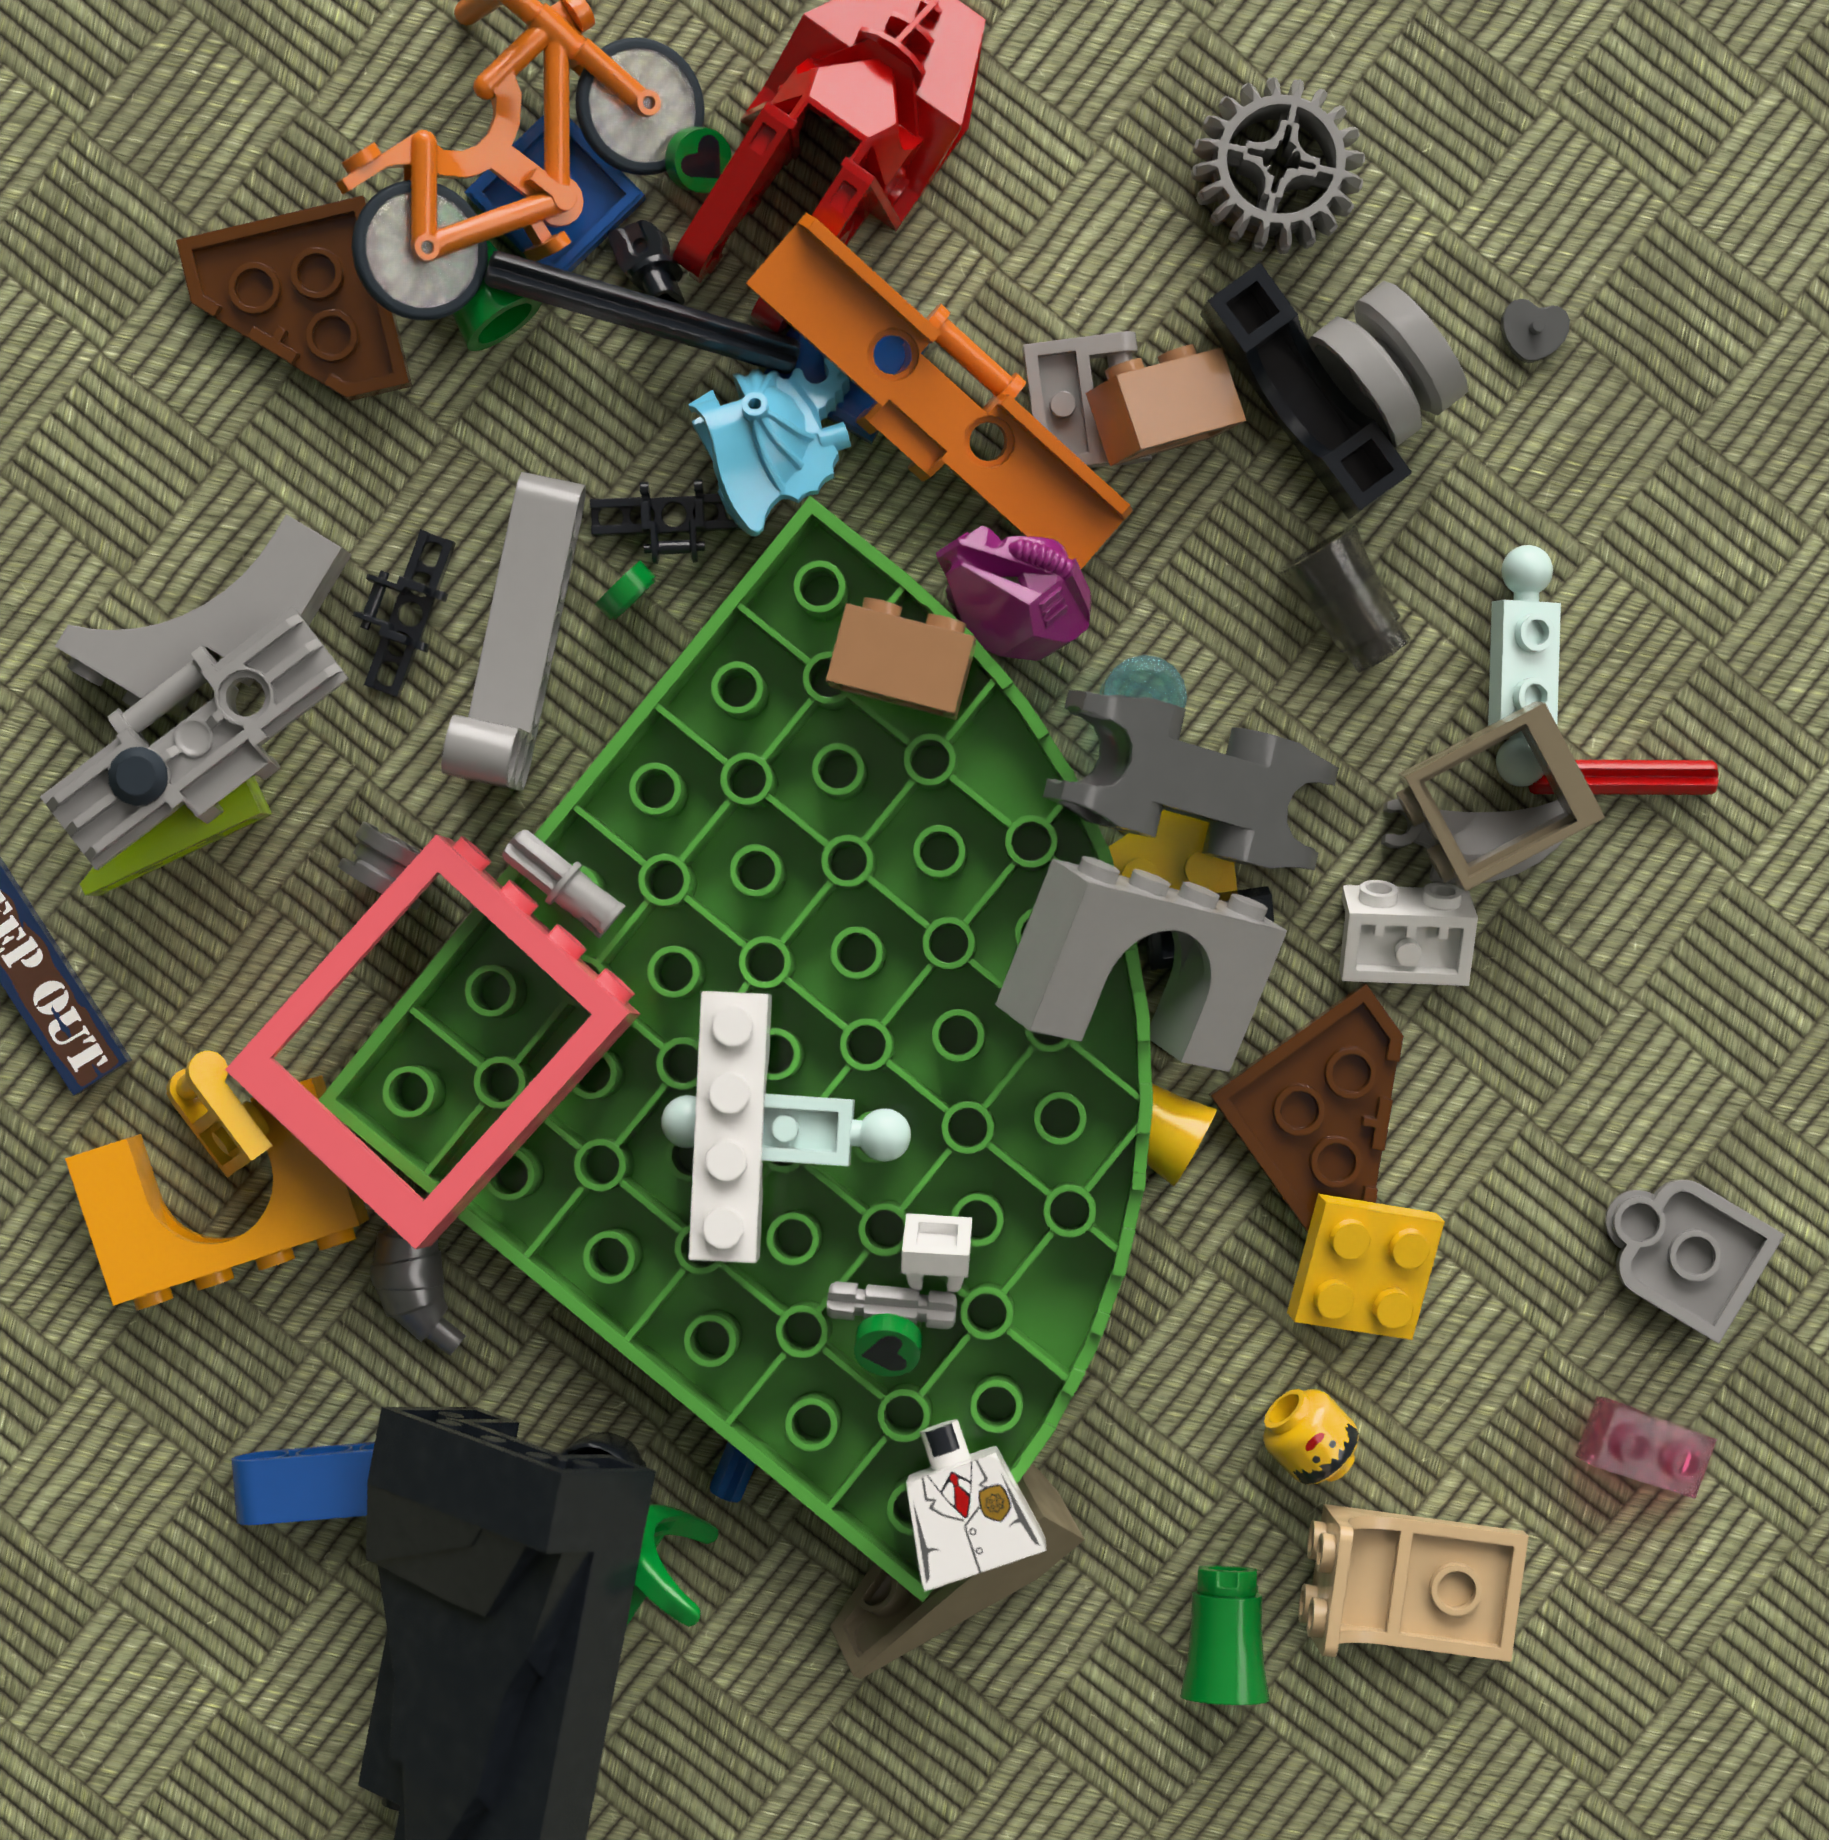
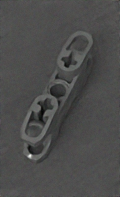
M1068 690L1064 709H1067L1070 714L1081 717L1094 727L1099 739V758L1093 771L1080 781L1069 782L1047 778L1043 794L1044 798L1072 811L1086 822L1151 838L1156 837L1162 809L1209 822L1202 851L1205 855L1233 863L1250 864L1270 869L1295 867L1315 870L1319 853L1314 848L1305 846L1293 837L1287 824L1288 805L1294 792L1306 783H1323L1335 786L1338 767L1314 754L1301 743L1268 733L1232 727L1226 754L1179 741L1186 709L1151 697H1133L1118 694L1101 695L1086 691Z

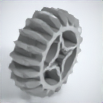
M1275 77L1269 78L1265 84L1263 98L1260 97L1257 89L1251 83H1247L1240 90L1242 106L1235 99L1225 96L1218 105L1223 119L1208 115L1203 122L1202 129L1210 138L1197 139L1193 147V153L1207 161L1193 166L1191 178L1198 182H1212V184L1205 186L1198 192L1196 196L1198 204L1208 205L1218 201L1220 206L1212 213L1209 222L1216 227L1221 225L1228 217L1234 221L1235 224L1228 237L1233 243H1237L1242 238L1245 230L1255 233L1252 241V250L1255 252H1262L1268 236H1275V247L1278 253L1287 254L1291 248L1293 233L1304 249L1312 247L1316 242L1314 227L1327 236L1333 234L1338 227L1333 214L1347 217L1354 208V204L1345 194L1358 193L1363 186V179L1349 171L1363 165L1365 154L1357 150H1345V148L1356 142L1360 136L1358 128L1348 127L1339 131L1337 125H1339L1347 113L1345 106L1339 105L1327 114L1321 109L1327 98L1325 89L1316 91L1311 101L1303 99L1301 96L1304 90V83L1301 79L1293 81L1288 95H1281L1278 79ZM1264 120H1279L1273 137L1268 141H1247L1245 146L1230 143L1240 131L1254 123ZM1299 126L1310 133L1318 142L1324 153L1327 166L1320 165V158L1307 154L1301 148L1298 141ZM1282 141H1284L1281 156L1287 160L1284 167L1291 166V168L1286 170L1284 176L1280 178L1275 189L1271 192L1274 176L1270 175L1268 171L1272 165L1264 167V164L1269 163ZM1228 166L1236 167V174L1249 178L1255 184L1258 191L1256 207L1239 194L1230 178ZM1310 186L1325 189L1322 197L1311 206L1293 213H1277L1278 205L1285 192L1293 189L1308 191Z

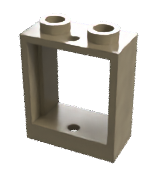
M1535 701L1398 774L1405 788L1397 792L1396 795L1405 814L1414 827L1424 822L1435 843L1434 846L1426 849L1433 867L1444 884L1454 879L1456 885L1464 891L1485 882L1605 818L1545 702ZM1522 731L1564 813L1467 863L1424 782Z

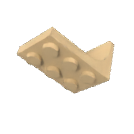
M1323 1504L1321 1521L1312 1520L1309 1528L1307 1557L1316 1561L1312 1585L1303 1584L1298 1610L1299 1622L1307 1623L1308 1637L1312 1638L1321 1655L1327 1657H1336L1338 1646L1342 1643H1370L1511 1662L1529 1536L1520 1530Z

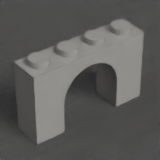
M1083 856L1079 865L1052 859L995 1005L1029 1031L1082 1041L1105 981L1117 960L1128 948L1142 938L1160 931H1171L1174 940V963L1169 980L1150 1024L1151 1041L1180 1062L1230 1072L1287 930L1265 917L1268 910L1265 905L1239 894H1231L1229 902L1219 900L1220 896L1212 890L1191 882L1184 881L1180 890L1169 888L1170 883L1165 879L1139 869H1133L1130 878L1119 875L1120 870L1114 866L1091 857Z

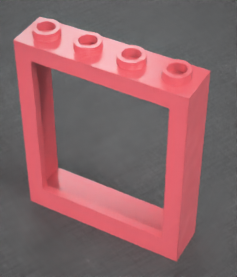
M435 835L225 1069L415 1250L434 1244L640 1015L628 1003L635 995L634 992L607 968L598 975L580 958L587 950L583 944L559 924H556L552 930L548 929L532 914L538 908V903L513 881L509 880L502 886L485 870L491 863V860L464 836H461L455 843L450 838ZM441 874L592 1015L424 1200L274 1058L436 877Z

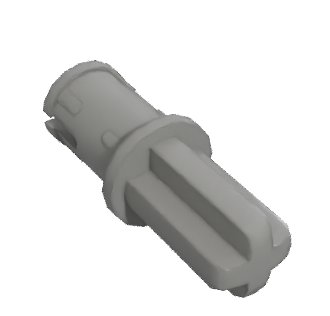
M528 830L518 832L506 845L502 853L503 859L548 895L545 899L547 904L557 903L578 919L599 939L626 907L580 871L583 866L576 861L571 865Z

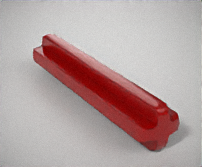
M1575 760L1593 794L1709 795L1715 793L1718 787L1717 763L1712 760ZM1545 775L1528 786L1529 791L1533 794H1554Z

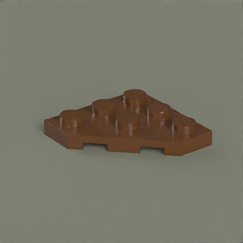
M364 195L176 240L191 303L203 312L349 401L413 387L396 316L369 295L361 283L354 266L352 236L357 218L368 202ZM371 220L366 237L368 263L377 282L390 295Z
M1367 984L1360 985L1209 1093L1211 1099L1307 1233L1318 1194L1376 1203L1378 1192L1376 1186L1382 1151H1385L1393 1103L1391 1096L1397 1062L1400 1061L1404 1036Z

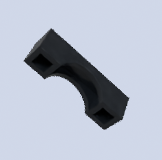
M1261 263L1255 265L1207 300L1200 313L1201 317L1348 520L1412 473L1375 420L1359 411L1329 377L1303 333L1297 312Z

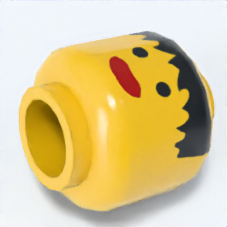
M1294 1389L1280 1396L1268 1409L1264 1419L1265 1431L1263 1441L1271 1456L1295 1480L1305 1485L1319 1484L1325 1480L1332 1482L1343 1477L1351 1469L1355 1460L1354 1452L1357 1448L1359 1432L1354 1421L1328 1394L1318 1389L1303 1391Z

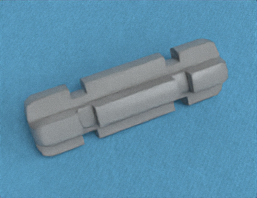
M837 1281L832 1283L828 1289L827 1314L833 1319L854 1320L855 1315L864 1316V1320L876 1314L890 1313L903 1316L915 1325H917V1321L926 1322V1327L939 1329L952 1328L956 1319L957 1298L952 1292L930 1290L929 1295H920V1290H913L911 1288L868 1284L866 1289H858V1283Z

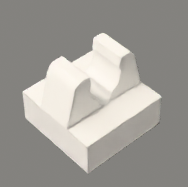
M906 1213L901 1273L906 1274L909 1286L913 1290H922L923 1275L947 1276L948 1292H958L960 1290L965 1277H968L972 1217Z

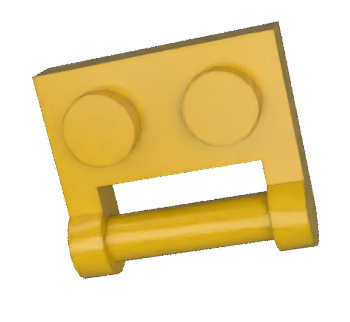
M203 1051L196 1054L188 1062L186 1069L176 1072L170 1078L166 1087L167 1096L228 1178L273 1145L265 1136L270 1130L259 1110L249 1101L241 1104L225 1082L228 1072L225 1071L228 1067L225 1059L216 1052Z

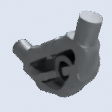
M423 1189L419 1195L425 1200L429 1193ZM387 1224L383 1230L377 1233L370 1270L372 1284L377 1291L387 1317L394 1318L419 1341L427 1337L450 1356L466 1335L443 1318L448 1306L444 1300L442 1286L444 1284L441 1251L438 1249V1239L432 1246L415 1250Z

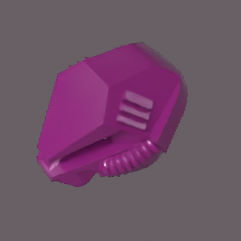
M980 526L971 533L963 534L936 552L937 560L949 583L945 593L947 594L946 598L950 610L955 618L966 624V628L973 633L986 651L1002 657L1039 661L1069 644L1089 628L1092 604L1090 589L1076 558L1073 560L1069 559L1065 548L1058 541L1029 536H1012L1001 540L991 529ZM1002 577H1018L1019 584Z

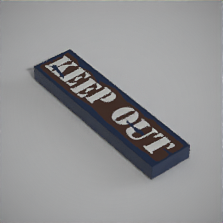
M0 857V983L73 1096L79 1095L132 1061V1059Z

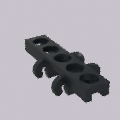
M694 479L695 496L650 498L648 481L640 482L641 497L590 499L591 535L595 537L651 534V544H644V553H652L653 564L659 563L660 555L691 554L692 562H698V551H705V541H697V532L742 529L733 519L728 520L726 518V509L719 494H704L703 479ZM679 503L686 509V519L680 526H668L663 521L662 512L668 504ZM704 504H715L718 509L716 520L705 521ZM635 507H641V524H632L631 512ZM604 508H619L623 514L621 525H600L599 514ZM651 508L655 513L654 521H651ZM689 532L690 540L659 541L660 533Z
M420 529L404 576H399L397 584L387 581L389 573L382 570L378 577L367 574L366 579L374 583L363 613L354 611L352 616L362 620L360 628L369 631L371 624L381 627L378 633L381 639L365 680V686L400 698L417 650L428 652L430 645L421 642V638L435 600L443 602L447 600L448 594L439 589L456 545L454 541ZM429 543H438L442 546L436 566L434 567L426 566L421 560L425 545ZM421 572L429 574L431 576L429 585L426 586L413 581L414 576ZM386 588L399 593L389 622L376 618ZM412 591L418 592L426 596H416L412 593ZM413 602L422 608L423 615L420 623L409 627L403 625L400 621L399 611L404 604ZM398 632H404V633L408 634L409 637H408V636H405V635H403V634H400V633H398ZM391 640L406 645L403 656H395L389 651L388 647ZM386 662H394L399 666L392 686H384L378 680L381 666Z

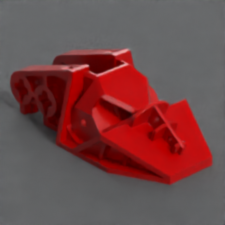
M831 0L804 13L764 87L740 119L742 123L750 128L685 231L673 253L672 259L688 270L689 276L698 283L702 282L707 273H712L723 257V248L736 226L748 212L753 215L761 203V197L784 165L787 166L792 158L796 160L801 153L799 135L808 108L825 119L835 121L849 131V137L859 143L850 159L845 157L841 162L838 175L811 216L819 220L846 246L869 214H872L888 227L897 231L969 129L986 19L959 0ZM760 297L758 298L751 313L752 321L762 328L765 325L775 333L780 334L789 323Z

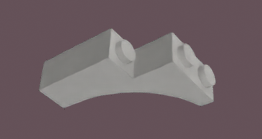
M286 514L273 537L253 564L225 591L206 604L177 618L141 628L104 630L68 624L55 647L72 657L67 668L100 687L104 680L108 678L125 688L127 692L122 701L132 707L194 659L191 653L201 645L207 649L214 659L218 654L223 658L290 606L295 607L309 626L352 554ZM247 679L240 682L251 687L254 680ZM195 691L166 714L180 717Z

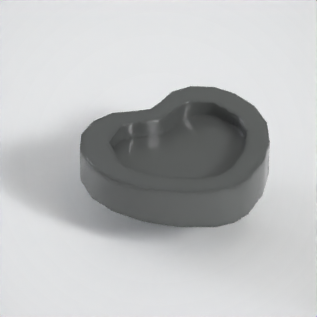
M1517 299L1504 309L1501 317V332L1506 345L1520 361L1525 363L1536 362L1553 353L1565 341L1569 332L1570 319L1567 312L1561 307L1554 305L1539 308L1529 300Z

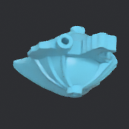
M827 358L824 359L825 375L827 378L821 383L814 384L807 381L800 368L793 370V374L789 379L781 378L777 370L764 374L759 369H753L746 376L740 373L733 374L739 400L720 406L714 391L711 390L688 404L692 413L696 412L700 416L692 421V425L713 462V468L719 485L718 493L726 512L750 536H758L764 530L766 518L777 502L782 499H790L799 503L809 495L819 494L821 487L827 481L834 478V467L839 461L838 451L851 447L844 422L824 428L821 425V421L827 418L828 413L836 411V405L844 402L843 397L850 390L849 378Z

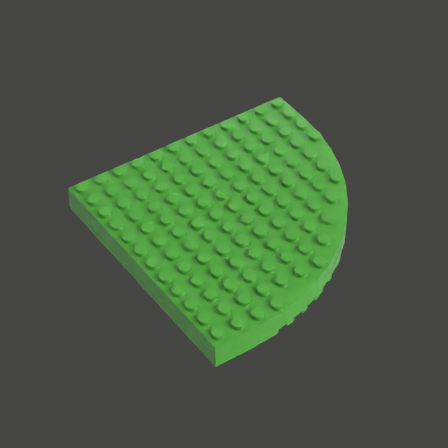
M809 496L534 834L571 865L576 861L583 866L580 869L582 873L606 893H609L626 906L614 923L599 939L592 931L557 903L547 904L545 899L548 895L511 865L507 867L497 880L502 886L511 880L526 891L539 905L532 914L548 929L552 930L556 924H559L578 939L587 949L580 958L598 975L607 968L620 978L634 992L635 995L628 1003L640 1015L462 1211L458 1218L921 1602H924L933 1589L924 1591L906 1483L910 1474L931 1467L920 1432L931 1426L958 1419L969 1454L997 1446L1018 1484L1056 1430L1062 1415L1097 1351L1105 1331L1113 1304L1126 1274L1146 1184L1153 1108L1150 1015L1137 942L1122 954L1111 969L1082 1041L1029 1031L995 1005L1052 859L1079 865L1082 857L1086 856L1114 866L1110 849L1098 825L1086 822L1072 811L1043 797L1047 778L1074 782L1078 781L1076 775L1029 701L976 638V647L956 720L834 689L828 685L826 677L846 603L862 607L865 597L887 601L902 607L900 617L926 623L928 614L958 619L910 575L813 497ZM965 627L964 634L974 636L973 633ZM475 907L319 1098V1101L339 1120L430 1194L592 1014ZM701 991L772 995L770 1050L765 1094L855 1100L854 1120H863L869 1113L878 1109H891L900 1113L907 1120L911 1130V1140L907 1150L899 1158L892 1161L874 1160L861 1147L852 1146L851 1166L762 1160L760 1258L756 1263L689 1260L694 1147L682 1148L674 1145L666 1138L662 1130L661 1118L666 1106L677 1097L685 1095L696 1097ZM906 1213L972 1217L968 1277L964 1278L958 1292H952L957 1298L956 1319L953 1327L950 1329L926 1327V1322L917 1321L916 1326L922 1335L920 1359L917 1366L904 1375L887 1377L865 1370L859 1365L854 1356L856 1331L864 1316L855 1315L854 1320L833 1319L827 1314V1295L830 1285L837 1281L858 1283V1289H866L868 1284L911 1288L906 1274L901 1273ZM923 1275L920 1295H929L930 1290L948 1292V1277Z

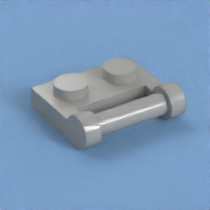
M1132 331L1023 344L1022 347L1031 415L1089 468L1110 466L1103 444L1100 442V435L1086 393L1093 389L1090 359L1107 358L1108 368L1132 360V355L1138 352L1136 333ZM1152 455L1117 465L1147 462L1152 460Z

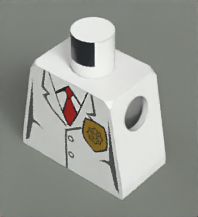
M958 1419L931 1426L920 1432L931 1467L910 1474L906 1483L924 1591L1046 1551V1539L1043 1531L997 1446L969 1454Z

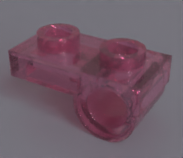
M1597 1395L1575 1456L1594 1467L1696 1499L1717 1439L1705 1433L1651 1416L1623 1403Z

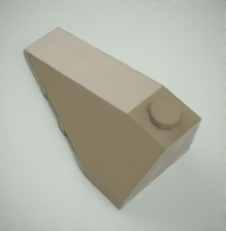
M1033 1463L1018 1482V1486L1043 1531L1046 1539V1551L934 1588L924 1602H921L874 1563L830 1625L854 1677L864 1678L1037 1580L1085 1540L1059 1492Z

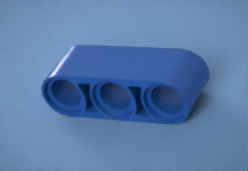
M375 1442L260 1451L233 1457L232 1471L237 1524L263 1525L367 1516V1481Z

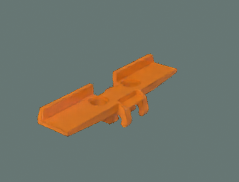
M807 213L804 214L745 283L874 401L868 409H865L857 417L855 422L870 435L877 430L912 460L908 469L922 482L931 478L943 465L947 466L1021 534L1029 537L1049 538L1060 542L1065 548L1069 559L1073 560L1076 558L1080 569L1086 565L1133 511L1131 505L1014 399L1026 384V381L1018 373L1010 376L948 319L951 312L941 303L925 318L815 217ZM889 335L897 336L904 341L902 346L905 351V361L901 369L895 374H886L881 371L875 364L873 357L874 348L878 341ZM935 341L994 395L983 408L977 405L921 354L929 343ZM986 422L998 426L1004 436V448L996 458L988 461L976 457L970 447V435L973 430Z

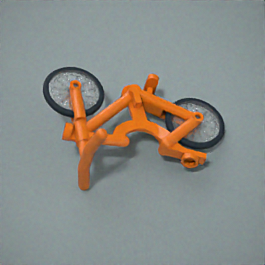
M461 0L456 5L454 11L456 20L460 24L472 25L504 5L526 24V30L480 73L474 81L476 96L484 100H491L493 108V119L488 132L474 147L463 151L443 150L437 145L436 137L431 132L419 130L381 153L376 143L373 142L341 163L348 173L346 177L335 183L342 194L352 190L381 170L404 168V181L389 185L376 193L363 207L355 223L352 236V256L356 272L364 288L377 303L398 316L421 321L436 320L459 311L477 293L487 269L488 240L523 228L533 243V246L526 249L523 253L528 260L538 261L551 256L569 245L571 240L565 231L551 235L546 227L547 225L558 228L571 224L581 214L584 203L581 189L570 178L569 68L580 77L575 97L576 114L582 134L589 146L610 166L629 174L646 176L667 171L665 166L666 149L671 138L678 131L686 127H703L704 98L699 81L689 64L670 47L647 38L620 39L600 49L589 38L582 35V33L595 25L594 14L586 0H559L552 6H549L547 3L542 4L538 0ZM542 51L544 77V170L512 146L520 127L522 93L516 76ZM490 170L525 198L476 215L471 206L461 196L451 189L438 184L437 178L465 179Z

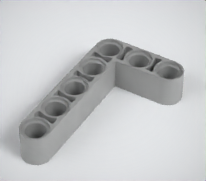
M521 472L519 476L469 715L464 717L454 714L451 718L442 753L441 771L444 774L523 791L525 788L586 497V485L527 472Z

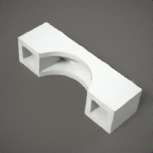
M701 991L689 1260L756 1263L760 1258L763 1200V1125L772 995Z

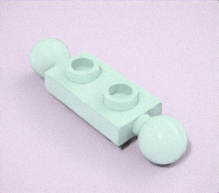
M1522 545L1507 554L1501 569L1505 585L1514 592L1513 600L1492 601L1488 726L1535 701L1545 702L1557 724L1561 603L1539 602V593L1549 585L1552 579V561L1541 548L1533 545ZM1522 731L1509 737V740L1503 743L1498 750L1496 767L1500 776L1507 783L1519 787L1529 786L1544 775Z
M765 1094L762 1160L851 1166L852 1146L861 1147L874 1160L892 1161L899 1158L907 1150L911 1140V1130L907 1120L900 1113L891 1109H878L869 1113L863 1120H854L855 1100ZM685 1095L675 1098L666 1106L662 1114L661 1125L664 1135L671 1143L682 1148L694 1147L695 1096Z

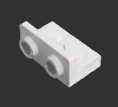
M1369 880L1361 883V885L1343 886L1342 901L1345 909V921L1339 966L1342 981L1469 986L1478 916L1468 890L1464 891L1455 885L1442 882L1430 883L1425 885L1424 888L1397 887L1390 882L1382 880Z

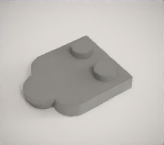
M1683 1179L1672 1180L1663 1184L1654 1194L1643 1190L1624 1192L1610 1203L1605 1215L1606 1231L1613 1243L1621 1248L1616 1260V1269L1622 1284L1634 1294L1718 1344L1785 1234L1703 1185Z

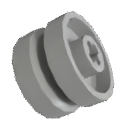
M1382 281L1355 303L1354 314L1356 323L1337 316L1313 334L1308 343L1329 377L1345 397L1364 415L1375 420L1388 440L1396 448L1422 428L1420 409L1439 415L1468 393V385L1457 357L1427 314L1409 295L1395 284Z

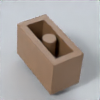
M1190 344L1161 354L1157 357L1159 364L1144 367L1142 358H1136L1105 370L1108 380L1088 391L1086 396L1110 466L1208 440L1246 421L1222 347L1197 354L1194 344Z
M865 597L862 607L846 603L826 677L828 685L834 689L956 720L976 647L975 636L964 634L966 624L959 620L936 614H928L926 623L900 617L902 607L874 598Z

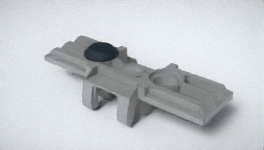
M290 606L218 662L204 646L198 647L191 653L194 659L125 712L118 708L108 716V720L117 731V738L40 796L95 870L102 868L184 804L197 818L206 824L210 823L224 812L218 802L254 775H258L263 780H266L281 769L277 761L262 748V745L349 680L294 606ZM242 680H255L261 684L265 692L263 707L251 716H240L236 708V698L239 692L236 685ZM208 682L215 690V697L150 745L140 732Z

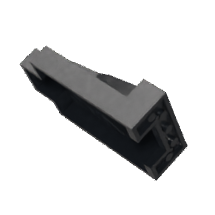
M381 1407L367 1481L366 1560L378 1565L387 1634L358 1786L382 1797L381 1804L383 1806L399 1811L394 1840H586L656 1471L610 1454L561 1455L517 1439L520 1422L478 1407Z

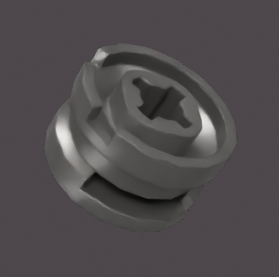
M362 822L355 835L359 840L353 851L357 859L353 862L342 858L338 867L351 877L383 894L420 852L417 848L390 833L378 832L379 828ZM418 898L409 908L418 910L422 901Z

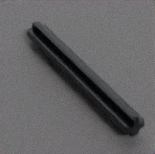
M495 251L490 256L485 275V284L491 288L756 366L777 370L784 374L791 373L797 364L800 342L795 338L505 252Z

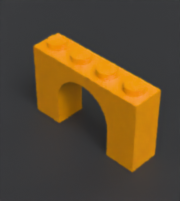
M322 1075L300 1082L318 1100L327 1090ZM254 1097L250 1098V1101L262 1114L270 1130L265 1136L273 1145L267 1150L272 1166L273 1186L269 1203L263 1215L251 1229L241 1235L225 1238L201 1235L185 1227L171 1214L161 1196L141 1134L65 1158L112 1304L114 1306L133 1300L136 1311L173 1299L171 1287L194 1280L198 1291L234 1279L231 1267L252 1260L256 1261L258 1271L293 1260L295 1255L292 1247L313 1240L317 1241L319 1251L356 1239L353 1227L369 1220L364 1201Z

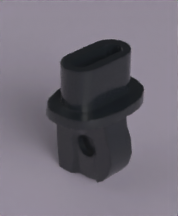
M639 220L607 233L620 268L637 288L647 293V295L684 305L685 299L677 284L682 279L683 271L681 266L670 256L668 238L658 227L646 220Z

